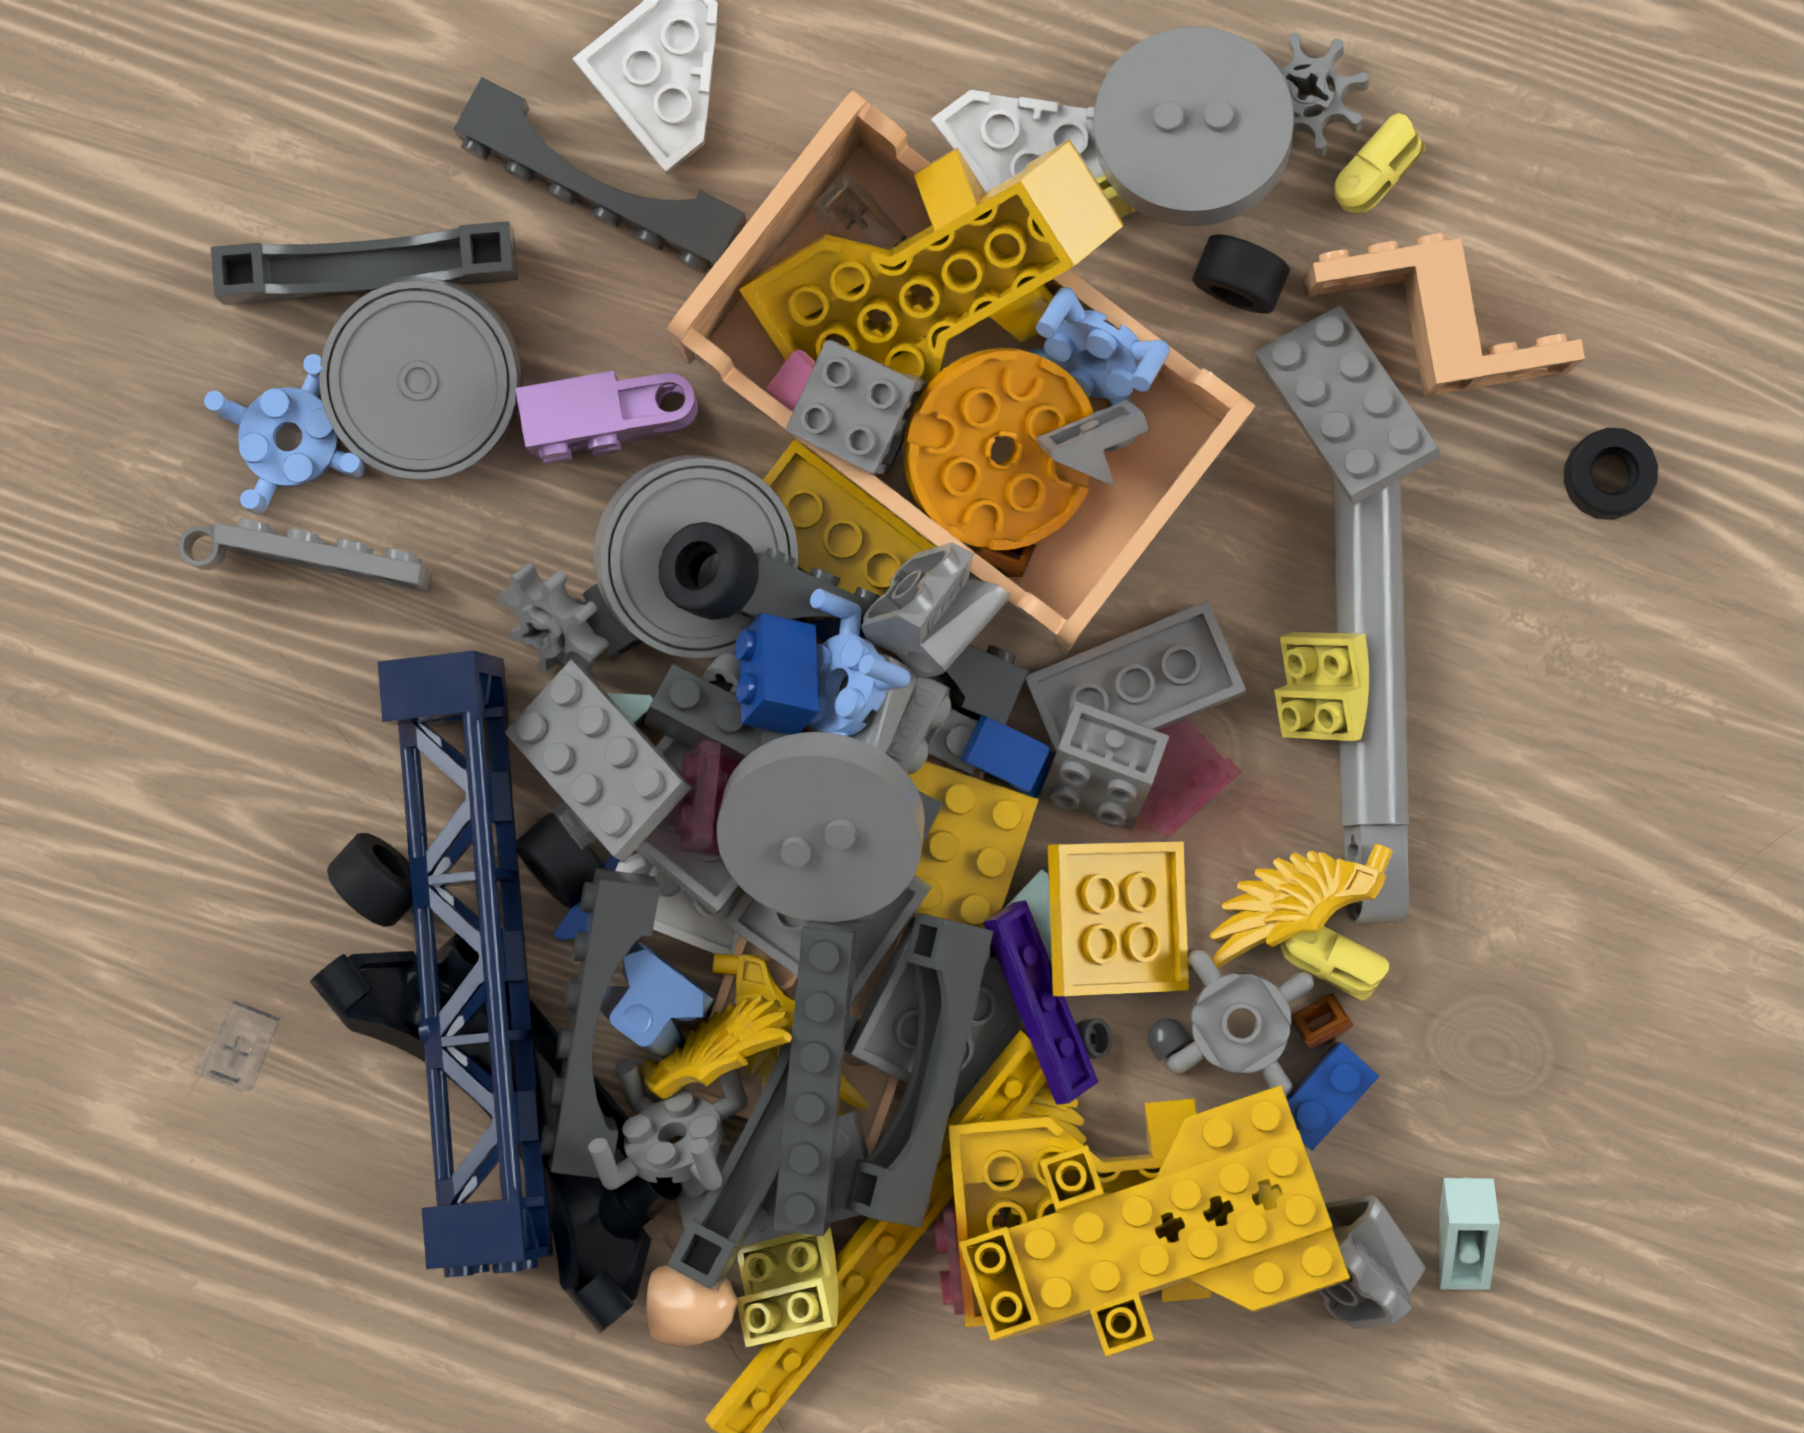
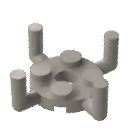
M1191 951L1188 954V965L1196 971L1205 985L1191 1010L1190 1027L1194 1042L1177 1053L1169 1054L1165 1059L1166 1068L1170 1072L1181 1074L1203 1059H1206L1217 1068L1232 1073H1252L1260 1070L1268 1083V1089L1281 1085L1285 1096H1287L1292 1090V1083L1277 1059L1283 1053L1290 1036L1291 1012L1288 1004L1313 988V977L1306 972H1296L1290 977V980L1276 987L1264 978L1253 974L1232 973L1222 976L1206 951ZM1239 1008L1249 1010L1255 1019L1253 1032L1244 1038L1233 1036L1227 1028L1228 1016L1232 1011Z
M630 1059L620 1061L616 1065V1072L630 1107L638 1115L629 1118L623 1125L624 1149L627 1158L616 1165L609 1144L604 1138L594 1139L588 1146L603 1186L606 1189L614 1190L638 1175L640 1178L657 1183L656 1177H671L673 1183L685 1182L696 1177L708 1190L713 1191L720 1188L722 1176L716 1161L721 1154L719 1146L722 1139L725 1140L726 1134L722 1122L744 1109L748 1102L737 1069L718 1077L725 1097L713 1105L703 1099L693 1097L690 1091L683 1089L668 1099L654 1103L646 1094L634 1061ZM675 1136H685L675 1144L667 1142Z

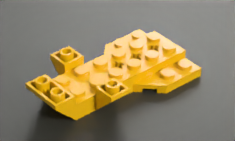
M1070 139L1028 163L1025 170L983 194L984 188L958 148H955L914 174L932 223L928 228L891 250L824 234L744 282L739 291L786 361L793 351L803 350L816 362L824 343L830 340L833 334H836L838 337L843 336L848 340L846 347L899 373L913 374L930 382L941 372L948 340L988 316L1021 343L1038 334L1036 325L1053 299L1045 283L1077 265L1122 228L1123 222ZM916 284H919L922 288L928 287L931 289V301H927L924 296L915 298L912 295ZM874 309H877L879 312H886L890 316L887 322L888 326L881 320L875 323L870 320Z
M1281 1085L1186 1117L1155 1179L1106 1196L1104 1195L1088 1145L1041 1160L1039 1163L1056 1213L1009 1229L1006 1226L959 1242L991 1342L1041 1331L1091 1314L1105 1357L1153 1342L1154 1338L1140 1297L1185 1281L1209 1290L1254 1313L1350 1280L1333 1232L1329 1214ZM1270 1185L1271 1190L1277 1188L1280 1191L1281 1196L1275 1199V1208L1265 1210L1263 1203L1255 1205L1252 1198L1259 1195L1260 1186ZM1222 1201L1223 1207L1228 1204L1231 1206L1233 1212L1227 1215L1226 1225L1217 1227L1215 1219L1210 1222L1206 1221L1204 1214L1211 1211L1210 1203ZM1168 1217H1173L1174 1223L1181 1221L1185 1226L1184 1229L1178 1231L1179 1240L1173 1243H1168L1166 1236L1159 1239L1156 1235V1231L1163 1227L1162 1220Z
M1194 1098L1144 1102L1147 1145L1150 1154L1098 1158L1090 1151L1105 1196L1156 1178L1184 1119L1197 1114ZM1048 1115L947 1124L965 1327L986 1325L960 1250L959 1242L1000 1229V1225L992 1223L994 1215H1000L999 1209L1003 1207H1009L1012 1214L1020 1215L1019 1223H1012V1227L1043 1217L1044 1211H1050L1049 1205L1053 1201L1039 1161L1084 1146ZM1262 1185L1259 1187V1195L1252 1198L1256 1206L1263 1203L1264 1209L1270 1210L1275 1208V1199L1281 1196V1193L1277 1188L1271 1190L1270 1185ZM1222 1201L1210 1203L1211 1211L1204 1214L1206 1221L1210 1222L1215 1219L1217 1227L1226 1225L1227 1215L1233 1212L1231 1206L1228 1204L1223 1207ZM1173 1217L1163 1219V1227L1156 1231L1158 1238L1166 1236L1168 1243L1178 1241V1231L1185 1228L1184 1224L1181 1221L1174 1223ZM1185 1281L1160 1290L1161 1302L1211 1298V1291Z

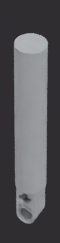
M1333 476L1337 633L1366 634L1369 661L1368 707L1362 738L1357 741H1340L1341 824L1344 826L1345 861L1366 865L1375 843L1393 850L1384 872L1387 876L1384 886L1374 900L1350 903L1346 905L1348 916L1353 923L1403 922L1409 908L1407 825H1409L1401 480L1353 506Z

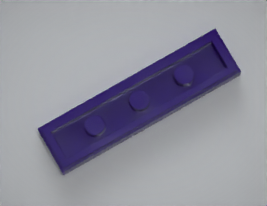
M1027 901L1013 902L985 920L983 924L985 929L993 931L991 944L1056 1105L1067 1104L1097 1084L1098 1079L1065 997L1053 996L1052 964Z

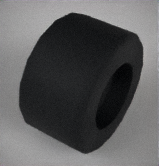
M1217 234L1209 237L1192 281L1199 289L1224 303L1249 312L1269 314L1273 312L1289 275L1290 267L1279 256L1263 247L1233 236Z
M1605 428L1589 434L1571 450L1564 465V485L1569 499L1581 512L1596 519L1615 520L1633 513L1650 499L1657 484L1658 464L1652 448L1641 436L1624 428ZM1615 455L1627 464L1629 480L1621 491L1615 493L1605 492L1594 483L1592 468L1595 461L1600 457Z
M708 522L689 524L676 532L664 547L658 565L659 583L665 596L678 608L710 620L728 618L743 609L753 596L759 579L758 559L752 546L740 535L720 525ZM718 553L719 569L717 576L711 584L700 589L698 585L700 568L707 558Z
M551 812L547 813L515 843L518 855L535 878L556 900L570 909L581 901L585 882L593 883L595 868L605 869L597 855L583 838L565 820Z
M369 833L356 834L327 868L329 881L336 892L351 908L372 923L383 927L394 926L413 906L408 860L394 847L377 836Z

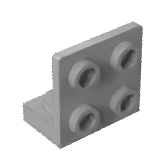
M827 340L823 345L786 429L789 433L872 474H889L904 442L905 430L911 411L917 399L930 382L913 374L899 373L838 342Z
M1075 701L1040 795L1051 800L1053 804L1067 810L1076 809L1095 816L1099 821L1108 826L1133 829L1152 787L1169 736Z

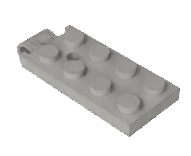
M243 518L239 519L238 527L215 522L214 527H191L181 535L178 543L179 553L184 561L200 570H212L220 566L228 550L232 553L429 592L432 572L421 564L422 559L417 558L414 553L387 548L385 557L374 555V549L368 548L367 544L341 538L337 539L336 547L325 545V539L319 538L318 534L292 528L288 529L287 537L276 535L277 530L270 528L269 524ZM210 536L213 541L212 553L204 560L195 561L192 555L194 542L200 537Z

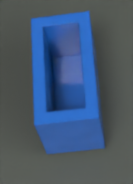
M761 612L746 630L743 629L739 633L735 644V657L740 660V679L737 684L736 699L741 703L742 724L789 735L797 734L819 713L816 625Z
M1336 1041L1286 1096L1303 1144L1312 1151L1380 1077L1343 1042Z

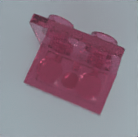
M1188 718L1157 731L1168 735L1169 739L1152 787L1139 813L1163 841L1241 773L1229 757L1226 760L1223 759Z

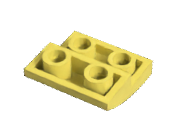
M1291 632L1280 636L1287 685L1275 689L1274 692L1282 737L1357 741L1361 739L1366 720L1369 694V661L1366 634Z
M831 1227L828 1228L824 1236L792 1233L741 1247L737 1258L745 1296L737 1298V1308L746 1348L837 1326L838 1277Z

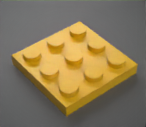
M925 761L918 771L908 776L918 791L942 802L943 805L922 845L920 861L915 873L916 876L933 888L921 903L914 916L918 912L985 929L983 922L1003 908L1039 799Z
M1184 841L1048 845L1053 996L1188 991Z

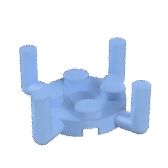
M1060 288L1036 325L1037 332L1047 338L1044 348L1031 349L1028 352L1044 357L1066 370L1081 386L1088 398L1093 396L1109 399L1112 406L1127 399L1133 403L1129 395L1134 389L1144 392L1150 388L1169 355V345L1163 340L1139 341L1137 336L1125 325L1122 324L1118 330L1104 322L1108 315L1098 311L1084 310L1071 288ZM1107 448V449H1104L1105 451H1108V452L1114 451V450H1111V449H1108V448Z
M316 354L308 355L304 360V369L308 372V375L301 389L290 387L269 389L254 400L248 408L227 399L218 391H210L204 398L205 406L214 414L239 425V452L248 467L259 476L254 490H245L240 496V502L244 508L254 514H262L266 511L277 486L290 488L306 484L324 475L330 467L352 478H360L366 471L365 463L354 453H345L338 450L339 437L332 428L325 413L323 403L319 399L321 394L319 372L323 366H320L321 357ZM288 424L297 425L302 431L301 444L292 451L279 449L276 444V434L279 429Z
M816 589L810 598L811 606L840 618L841 622L839 635L831 637L822 644L816 643L819 713L809 724L825 733L851 736L860 732L867 725L862 723V721L871 710L878 712L885 699L887 690L906 687L911 680V676L905 668L885 661L884 656L877 653L872 642L859 637L862 610L857 603L823 589ZM848 675L847 687L839 692L842 680Z

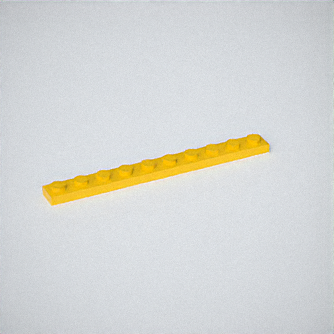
M1021 1030L1017 1033L948 1118L947 1124L1017 1118L1046 1082L1028 1035ZM946 1125L942 1142V1154L937 1162L930 1191V1203L925 1212L922 1228L868 1217L836 1256L838 1277L837 1326L766 1343L705 1418L713 1430L718 1433H761L950 1201L953 1193L948 1125Z

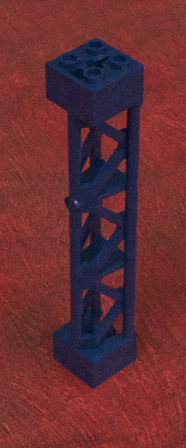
M473 650L377 661L382 722L397 724L399 731L422 1020L419 1023V1037L421 1044L424 1046L436 1189L437 1206L421 1208L426 1269L443 1268L444 1278L490 1272L489 1264H492L493 1273H508L538 1268L537 1258L553 1255L549 1196L545 1188L543 1155L540 1154L541 1130L518 853L515 847L516 829L508 736L504 733L509 722L504 659ZM483 720H487L491 772L488 771L486 762ZM463 723L466 757L429 726ZM420 751L460 786L466 794L463 803L429 849ZM492 823H495L499 869L495 868ZM473 843L475 871L448 873ZM496 882H500L504 931L500 929ZM476 884L479 916L445 887ZM433 912L476 950L479 955L478 962L442 1010ZM505 982H508L512 1022V1030L510 1031L508 1028ZM486 1002L488 1033L459 1035ZM510 1041H513L517 1082L516 1092L513 1089ZM489 1043L492 1075L458 1046ZM446 1073L477 1101L493 1119L489 1128L455 1173ZM518 1142L522 1143L526 1197H522ZM499 1163L502 1199L466 1202Z

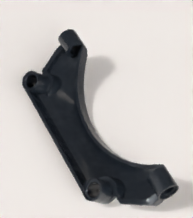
M457 933L437 950L441 1010L479 959L478 952ZM414 951L351 954L348 957L346 954H342L310 980L309 983L349 1030L396 1046L425 1062L424 1046L421 1044L419 1037V1023L422 1020L417 955ZM505 982L508 1028L510 1031L512 1030L509 985L508 982ZM530 999L542 1137L544 1125L553 1124L555 1107L548 1106L549 1089L552 1077H561L563 1059L556 1057L559 1033ZM486 1002L459 1035L488 1033ZM510 1041L513 1089L516 1092L517 1082L513 1041ZM489 1043L458 1046L492 1075ZM446 1073L447 1078H449L452 1082H454L456 1085H458V1084ZM593 1075L600 1108L604 1116L614 1117L619 1131L614 1156L617 1165L627 1158L622 1128L629 1117ZM475 1101L492 1119V1116L477 1101ZM518 1142L519 1157L523 1161L522 1143ZM543 1155L545 1188L549 1196L551 1229L557 1254L559 1283L565 1293L600 1334L634 1305L633 1301L638 1295L652 1240L643 1226L680 1196L682 1184L681 1182L673 1183L671 1177H656L657 1183L648 1182L637 1175L617 1189L609 1190L603 1186L600 1178L550 1172L547 1155Z

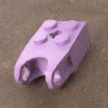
M608 371L515 388L525 447L534 459H543V464L545 465L570 461L573 459L572 452L591 450L592 456L617 453L621 451L620 444L685 430L695 421L698 414V402L691 384L684 377L676 373H663L619 380L615 371ZM669 394H680L685 397L683 406L674 412L663 411L660 409V404Z

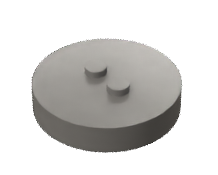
M1182 27L1154 34L1126 51L1111 67L1100 86L1094 109L1095 147L1099 164L1115 192L1134 209L1155 220L1180 226H1205L1233 219L1261 202L1278 183L1287 166L1292 148L1294 118L1290 91L1285 79L1273 61L1262 50L1240 36L1208 27Z
M414 278L390 283L371 291L352 304L336 322L327 338L320 366H323V368L319 372L320 393L325 413L332 428L344 445L363 462L379 471L400 478L420 480L452 475L473 465L489 453L501 441L511 426L518 410L515 388L522 387V366L519 351L512 333L497 311L472 291L451 282L431 278Z
M684 455L667 458L643 468L628 479L613 495L601 516L596 531L593 552L594 571L606 606L615 619L633 636L647 645L673 656L695 659L712 658L734 652L739 633L743 629L746 630L754 620L737 612L728 618L717 620L698 617L678 608L665 596L659 583L658 565L663 549L672 536L689 524L708 522L720 525L740 535L752 546L754 553L765 555L767 548H772L795 558L793 567L796 569L798 567V545L792 520L784 504L771 487L761 478L739 465L719 458L702 455ZM718 553L707 558L701 566L698 574L700 589L711 584L717 576L719 569Z
M825 732L797 733L783 736L761 745L747 755L735 768L727 782L717 821V844L724 865L732 878L747 894L764 906L789 917L806 921H848L870 915L884 908L899 897L907 888L916 873L920 861L925 829V813L921 797L911 778L897 762L884 752L863 741L840 734Z

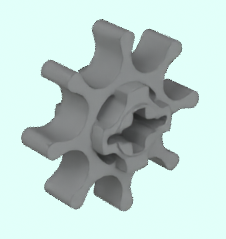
M1293 33L1289 36V46L1294 55L1293 59L1288 65L1278 67L1286 81L1292 99L1294 114L1293 133L1305 131L1311 134L1315 140L1316 155L1324 156L1327 153V142L1322 133L1328 124L1342 122L1354 132H1358L1362 128L1361 114L1345 108L1342 101L1352 91H1365L1368 89V74L1361 71L1356 75L1345 77L1339 75L1334 70L1335 62L1344 54L1343 41L1341 39H1334L1332 41L1330 50L1325 56L1310 58L1301 50L1300 35ZM1329 85L1333 86L1335 92L1329 90ZM1311 89L1316 90L1317 98L1309 95L1304 101L1300 100L1299 92L1308 94Z
M528 562L509 578L512 585L496 597L497 602L509 608L520 622L508 632L509 637L513 641L521 638L526 645H533L537 648L540 654L538 666L543 672H547L559 661L565 666L571 659L581 665L586 671H589L595 666L593 659L609 646L608 641L592 632L586 623V620L597 611V606L591 601L584 605L579 598H572L568 595L565 589L567 576L563 571H557L544 582L539 577L535 566Z

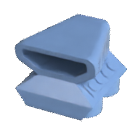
M636 941L623 958V971L629 987L608 986L600 1011L616 1029L636 1044L666 1058L674 1052L676 1046L681 1049L684 1046V1040L676 1019L691 1021L699 1017L708 1016V1011L715 1003L716 997L647 945Z

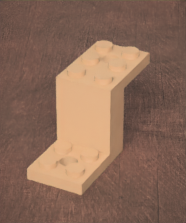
M1447 233L1422 236L1417 239L1418 245L1398 248L1397 241L1378 243L1368 247L1369 253L1349 257V251L1346 249L1326 252L1319 255L1320 261L1313 263L1304 277L1307 298L1403 282L1424 397L1569 373L1585 359L1582 340L1567 341L1566 334L1536 339L1537 344L1518 350L1517 342L1493 345L1487 348V353L1482 354L1462 238L1448 240Z

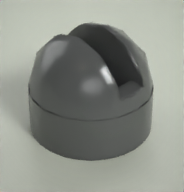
M1100 1018L1085 1019L1078 1022L1076 1027L1089 1059L1107 1056L1112 1046V1034L1108 1024ZM1090 1034H1092V1044H1090Z
M1162 1019L1155 1022L1148 1032L1150 1049L1159 1061L1191 1039L1185 1028L1173 1019Z

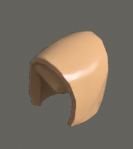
M667 1265L657 1267L651 1273L647 1290V1322L652 1340L667 1345L686 1347L703 1344L721 1337L732 1323L738 1304L731 1281L725 1277L719 1291H716Z

